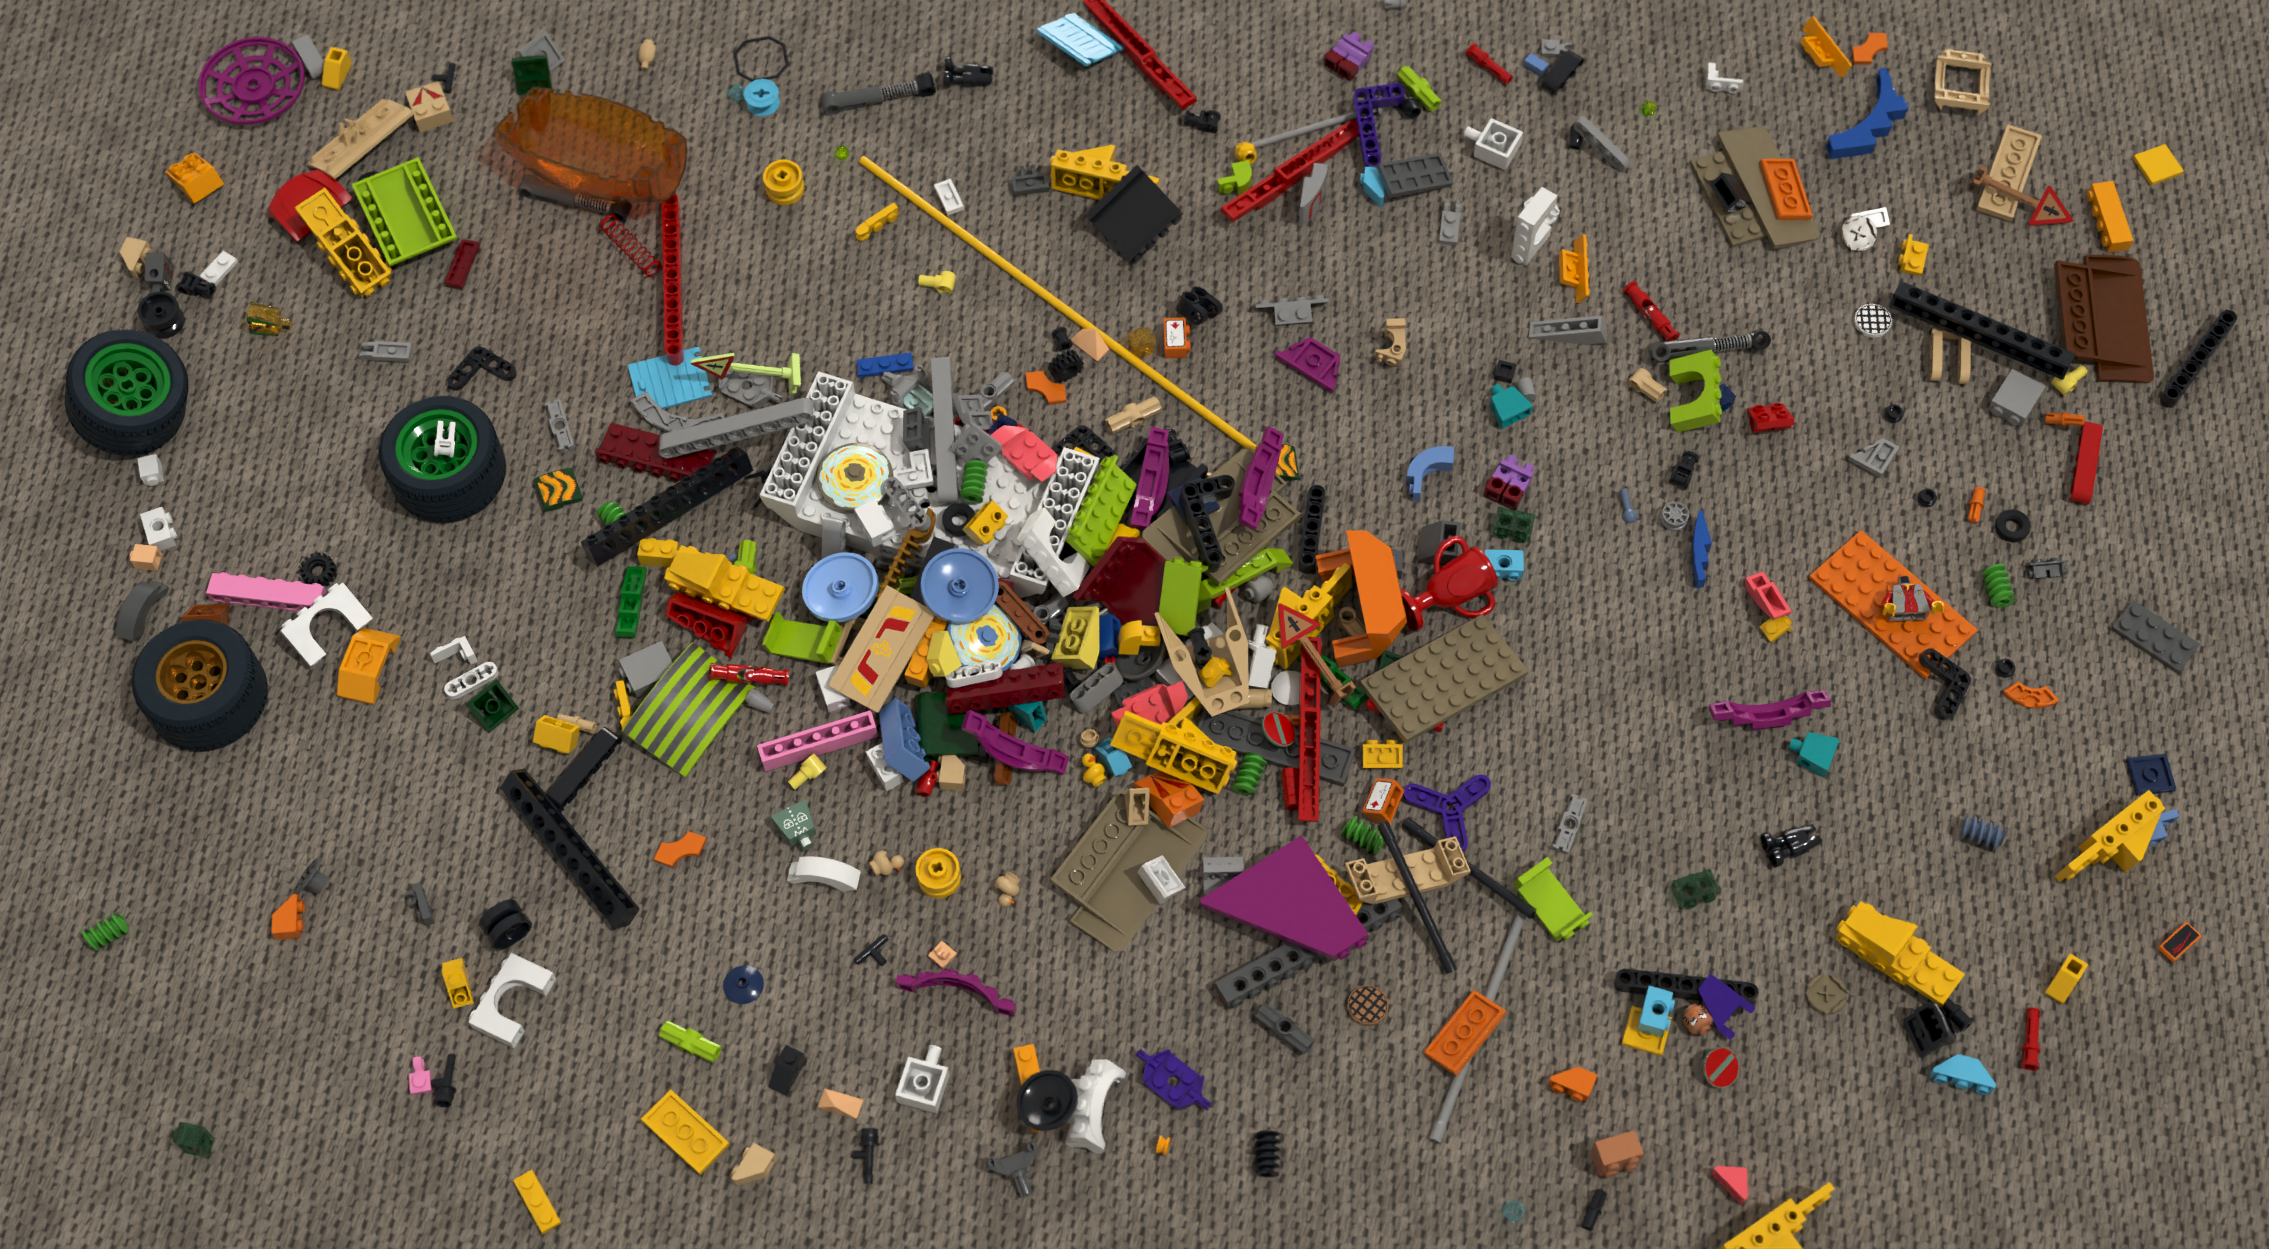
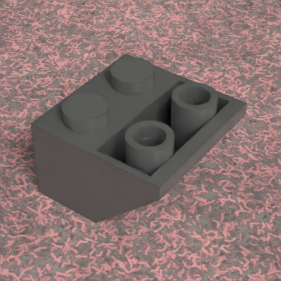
M1441 520L1422 527L1418 562L1433 564L1434 555L1440 544L1452 536H1460L1461 522ZM1458 543L1446 548L1441 557L1440 565H1445L1458 556Z

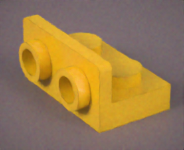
M1909 234L1908 239L1903 240L1901 250L1904 253L1900 254L1897 265H1901L1899 272L1921 277L1929 244L1913 241V235Z
M1366 740V744H1362L1363 768H1403V744L1398 743V740H1386V744H1378V740Z

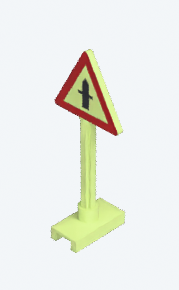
M734 353L691 360L692 365L720 379L725 378L728 370H734L737 372L780 376V378L788 379L789 394H797V387L801 386L799 354L795 353L791 354L787 362V368L732 363Z

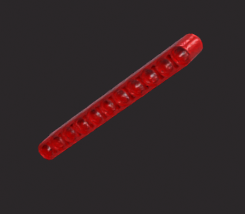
M666 193L662 197L665 352L669 364L677 366L684 360L681 217L677 195Z

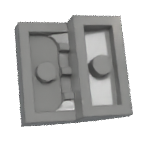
M957 395L953 397L956 410L964 425L966 423L970 426L976 424L982 430H994L991 411H984L981 395Z

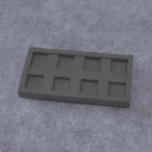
M1441 153L1379 163L1376 167L1389 198L1451 187L1454 183Z
M2134 600L2111 628V630L2176 673L2180 672L2200 645Z

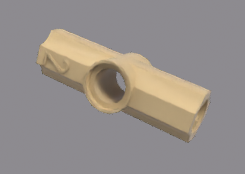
M1152 397L1139 404H1128L1123 408L1122 412L1105 419V423L1110 433L1115 434L1130 426L1134 428L1139 423L1143 424L1145 419L1162 412V407L1157 397Z

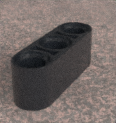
M1567 50L1546 74L1541 86L1557 95L1558 90L1562 89L1567 84L1566 81L1577 72L1576 69L1582 66L1584 58L1571 50Z

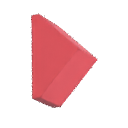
M1716 1166L1711 1173L1712 1176L1742 1205L1748 1197L1747 1168Z

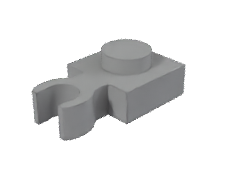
M1542 39L1541 57H1559V54H1564L1567 51L1565 48H1571L1572 44H1559V40Z

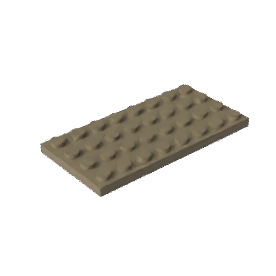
M1481 614L1362 679L1359 686L1406 744L1520 680L1529 673V670L1485 616Z

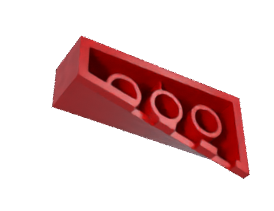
M681 592L669 598L666 610L667 617L685 629L689 628L695 632L696 636L710 642L714 648H719L726 652L725 655L732 658L745 632L748 617L724 610L719 606L706 603Z

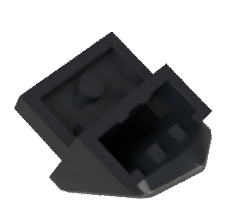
M1929 1001L1915 1009L1913 1014L1903 1019L1919 1057H1925L1944 1045H1951L1956 1042L1953 1026L1938 1004H1932Z

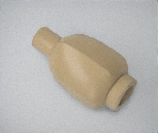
M645 39L639 48L638 56L639 61L642 63L641 69L643 71L648 70V65L653 62L656 47L650 39Z

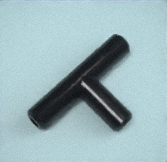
M452 62L448 65L447 75H432L433 81L446 82L444 92L448 94L452 91L456 67Z
M883 934L855 957L854 962L860 965L871 955L880 966H883L887 960L880 954L878 949L889 938Z

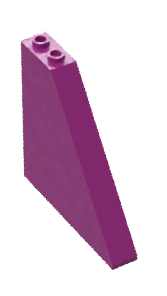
M1302 835L1199 899L1203 909L1333 961L1345 959L1350 955L1351 950L1364 947L1368 943L1367 940H1369L1367 931Z

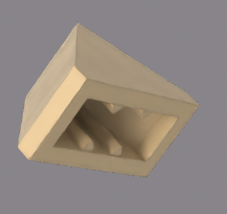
M1149 788L1129 789L1124 796L1128 826L1148 824Z

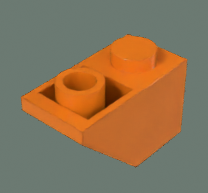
M293 894L272 914L271 934L276 940L301 938V931H304V921L301 919V913L305 912V903L297 894Z
M1578 1066L1551 1076L1548 1086L1555 1093L1570 1095V1098L1576 1102H1587L1598 1075Z

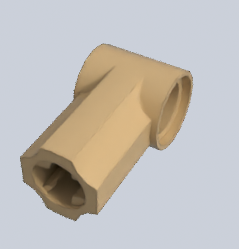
M1639 368L1627 381L1630 388L1636 389L1637 393L1641 391L1656 403L1663 398L1667 391L1665 387L1653 380L1651 374L1644 368Z
M1344 607L1340 610L1337 624L1350 637L1366 633L1365 626L1356 617V612L1353 608ZM1343 617H1349L1351 620L1346 621Z

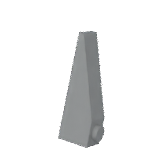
M1602 315L1530 322V339L1577 344L1606 343L1607 326Z

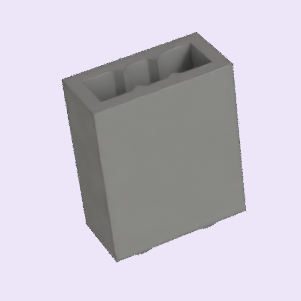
M2012 369L1991 401L1988 410L1995 416L2007 419L2010 424L2022 427L2046 386Z
M660 641L620 659L621 667L618 669L622 678L627 677L629 681L626 686L630 694L635 693L636 698H639L652 690L673 662L663 642Z

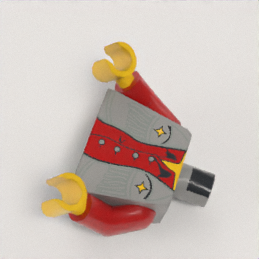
M1908 576L1899 577L1897 579L1898 585H1894L1891 591L1886 593L1881 603L1883 608L1882 615L1889 613V622L1926 620L1930 610L1932 615H1935L1936 611L1944 613V603L1934 601L1922 589L1920 584H1910Z

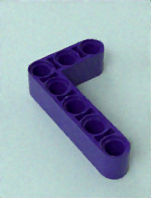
M1399 83L1364 87L1354 92L1353 107L1364 169L1365 167H1377L1381 163L1372 109L1400 105L1404 100L1405 89ZM1393 93H1399L1400 95L1395 96ZM1360 114H1367L1368 116L1363 117ZM1363 130H1370L1371 132L1365 133ZM1366 146H1373L1374 148L1368 149ZM1369 162H1375L1376 165H1370Z

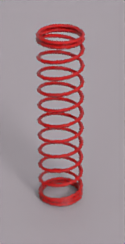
M615 215L606 216L600 223V229L607 233V236L624 251L625 255H628L629 259L633 260V263L638 268L642 269V272L647 277L654 276L647 273H650L648 269L655 263H658L654 270L658 273L662 266L661 262L655 260V256H650L651 252L646 251V247H642L641 242L637 243L638 239L633 238V234L629 233L628 229H624L625 226L623 224L620 225V220H617ZM614 217V221L608 228L604 229L605 222L609 218ZM618 221V226L615 227L613 231L608 232L610 226L614 227L616 222ZM619 226H623L622 231H620L618 235H616V239L613 240V238L615 237L612 236L614 231ZM627 230V234L621 239L620 245H618L617 242L620 241H617L618 236ZM628 235H632V238L626 243L624 249H622L621 246H624L621 245L623 239H625ZM636 239V243L630 250H625L628 243ZM635 245H641L635 253L630 254V251L633 247H635ZM645 248L644 253L634 259L636 253L640 249ZM645 253H649L648 258L639 263L640 258ZM653 257L654 260L647 267L643 268L644 263Z

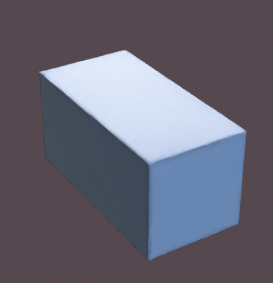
M1532 53L1524 61L1525 67L1541 77L1548 70L1549 64Z

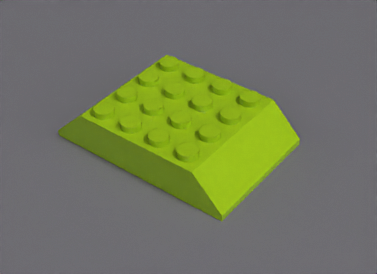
M419 157L352 184L389 266L458 239Z

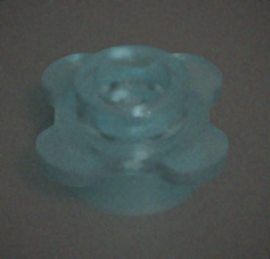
M734 83L731 90L727 91V94L732 96L733 99L740 101L744 98L746 87L740 86L739 83Z

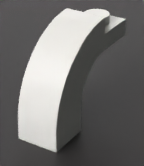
M806 856L799 857L798 862L791 863L787 881L793 884L810 881L820 882L845 892L857 890L861 871L833 859Z

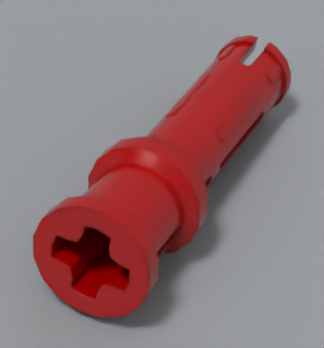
M1476 43L1469 46L1465 55L1475 60L1478 66L1485 67L1505 85L1512 81L1513 76L1489 58V54L1478 48Z
M2034 1007L2027 1009L2026 1038L2021 1050L2023 1052V1061L2020 1065L2022 1069L2031 1071L2039 1070L2038 1054L2041 1052V1048L2038 1045L2041 1010Z

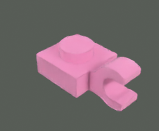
M421 1056L413 1057L415 1073L409 1074L410 1094L416 1095L432 1092L430 1070L425 1071L424 1059Z

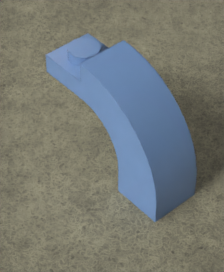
M1432 447L1421 452L1413 459L1408 468L1406 484H1410L1409 495H1412V501L1420 502L1421 483L1428 473L1433 471L1452 472L1454 447Z

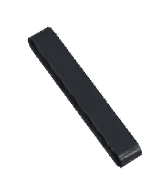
M2231 310L2222 311L2165 388L2160 398V402L2164 407L2172 408L2179 402L2231 331L2237 320L2235 312Z
M1621 969L1616 974L1614 986L1620 992L1643 995L1646 994L1648 987L1652 986L1673 992L1672 998L1703 1001L1698 988L1707 977ZM1626 978L1629 983L1624 984L1619 979ZM1719 979L1751 1004L1755 1002L1759 993L1755 984ZM1645 980L1649 983V985L1644 986L1640 983V981ZM1665 982L1669 984L1670 988H1664L1660 983ZM1681 985H1687L1691 990H1684ZM1743 992L1751 993L1752 997H1746Z

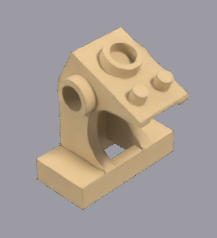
M1405 318L1386 320L1384 337L1390 338L1393 345L1388 349L1375 350L1374 358L1378 362L1385 361L1390 366L1401 365L1406 352Z

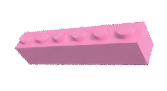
M224 572L219 574L212 573L206 592L209 599L215 602L300 611L304 607L309 609L314 605L312 602L320 595L324 597L328 594L324 586L317 583L311 585L299 581L285 582L282 579L268 580L264 577L234 576Z
M870 710L757 745L766 772L805 760L813 753L818 756L877 738L878 733Z

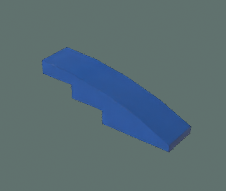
M1703 510L1698 512L1692 536V571L1696 588L1704 587L1706 581L1704 570L1707 569L1709 563L1707 552H1709L1712 544Z

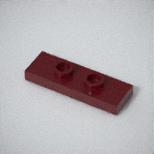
M466 239L461 240L444 282L446 287L463 290L480 248L479 242Z

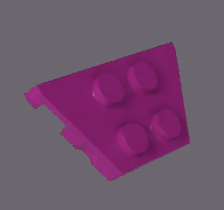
M1311 337L1291 345L1287 350L1282 352L1279 350L1275 353L1276 359L1333 394L1340 362L1339 354Z

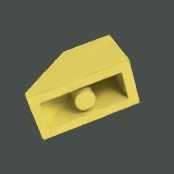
M948 631L933 632L926 660L934 677H946L961 667L962 664Z

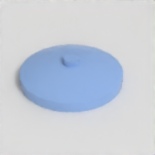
M849 552L836 553L823 558L809 570L803 582L802 595L807 608L815 617L829 622V620L837 621V623L845 622L860 616L872 605L878 593L879 579L873 565L863 556Z

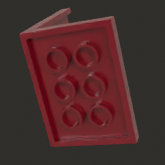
M1118 536L1072 596L1077 601L1101 602L1124 625L1132 621L1141 620L1142 625L1157 626L1158 622L1155 613H1159L1164 568L1167 560L1144 538Z

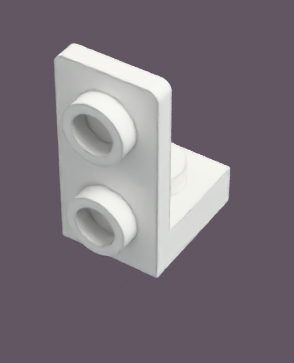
M1708 63L1705 89L1713 92H1741L1743 80L1718 78V71L1715 70L1716 63Z
M465 636L456 638L445 646L437 647L430 653L434 663L458 652L461 653L464 661L468 659L471 665L478 662Z

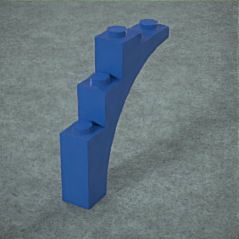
M1879 68L1876 76L1878 102L1870 115L1855 127L1842 133L1828 136L1826 147L1830 159L1872 154L1874 147H1876V138L1888 136L1892 129V120L1904 119L1906 112H1908V104L1904 101L1903 95L1896 96V90L1891 84V75L1888 74L1886 68Z

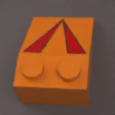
M1160 770L1133 784L1135 788L1150 789L1149 805L1167 828L1198 814L1205 800L1192 784Z

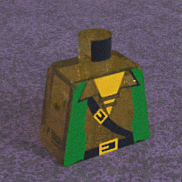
M250 301L246 316L250 334L279 336L281 329L291 330L292 319L282 318L281 309Z

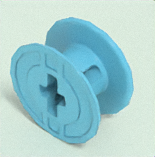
M758 79L746 86L744 98L747 102V108L751 113L757 116H767L778 109L780 104L779 91L774 82L767 79Z

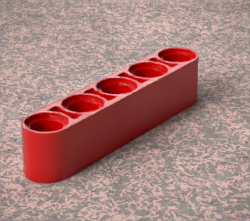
M2085 421V424L2080 429L2082 430L2078 441L2080 447L2076 454L2075 461H2077V465L2074 467L2073 477L2075 478L2071 485L2070 493H2072V496L2069 500L2089 505L2093 494L2103 425Z

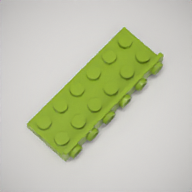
M1116 454L1111 457H1105L1101 461V467L1094 475V481L1088 488V494L1081 502V508L1074 516L1075 520L1073 525L1069 527L1068 535L1065 539L1093 567L1104 555L1137 485L1115 464L1118 459Z

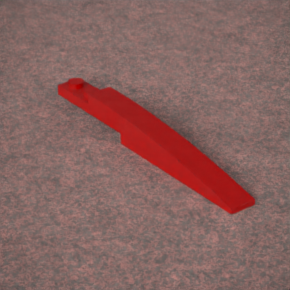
M1083 0L1084 5L1111 37L1124 47V52L1162 94L1166 93L1182 110L1197 102L1196 96L1156 57V51L1105 0Z
M1353 119L1287 160L1275 168L1274 174L1223 205L1220 212L1233 223L1253 209L1259 210L1310 174L1313 171L1314 163L1323 164L1358 138L1356 122Z
M1308 637L1321 656V638ZM1301 644L1298 821L1318 822L1321 671Z

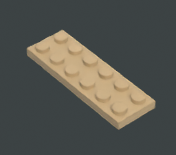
M2007 124L1989 176L1993 180L2022 193L2042 135ZM1985 186L1976 211L2011 222L2019 200L1990 186Z

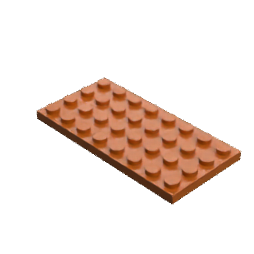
M1862 530L1809 576L1812 582L1925 680L1932 672L1920 664L1919 655L1921 652L1932 648L1946 658H1949L1978 631ZM1901 576H1908L1910 584H1920L1922 589L1934 601L1944 603V613L1936 611V614L1932 615L1930 610L1926 620L1889 622V613L1882 615L1883 608L1881 603L1886 593L1891 591L1894 585H1898L1897 579Z

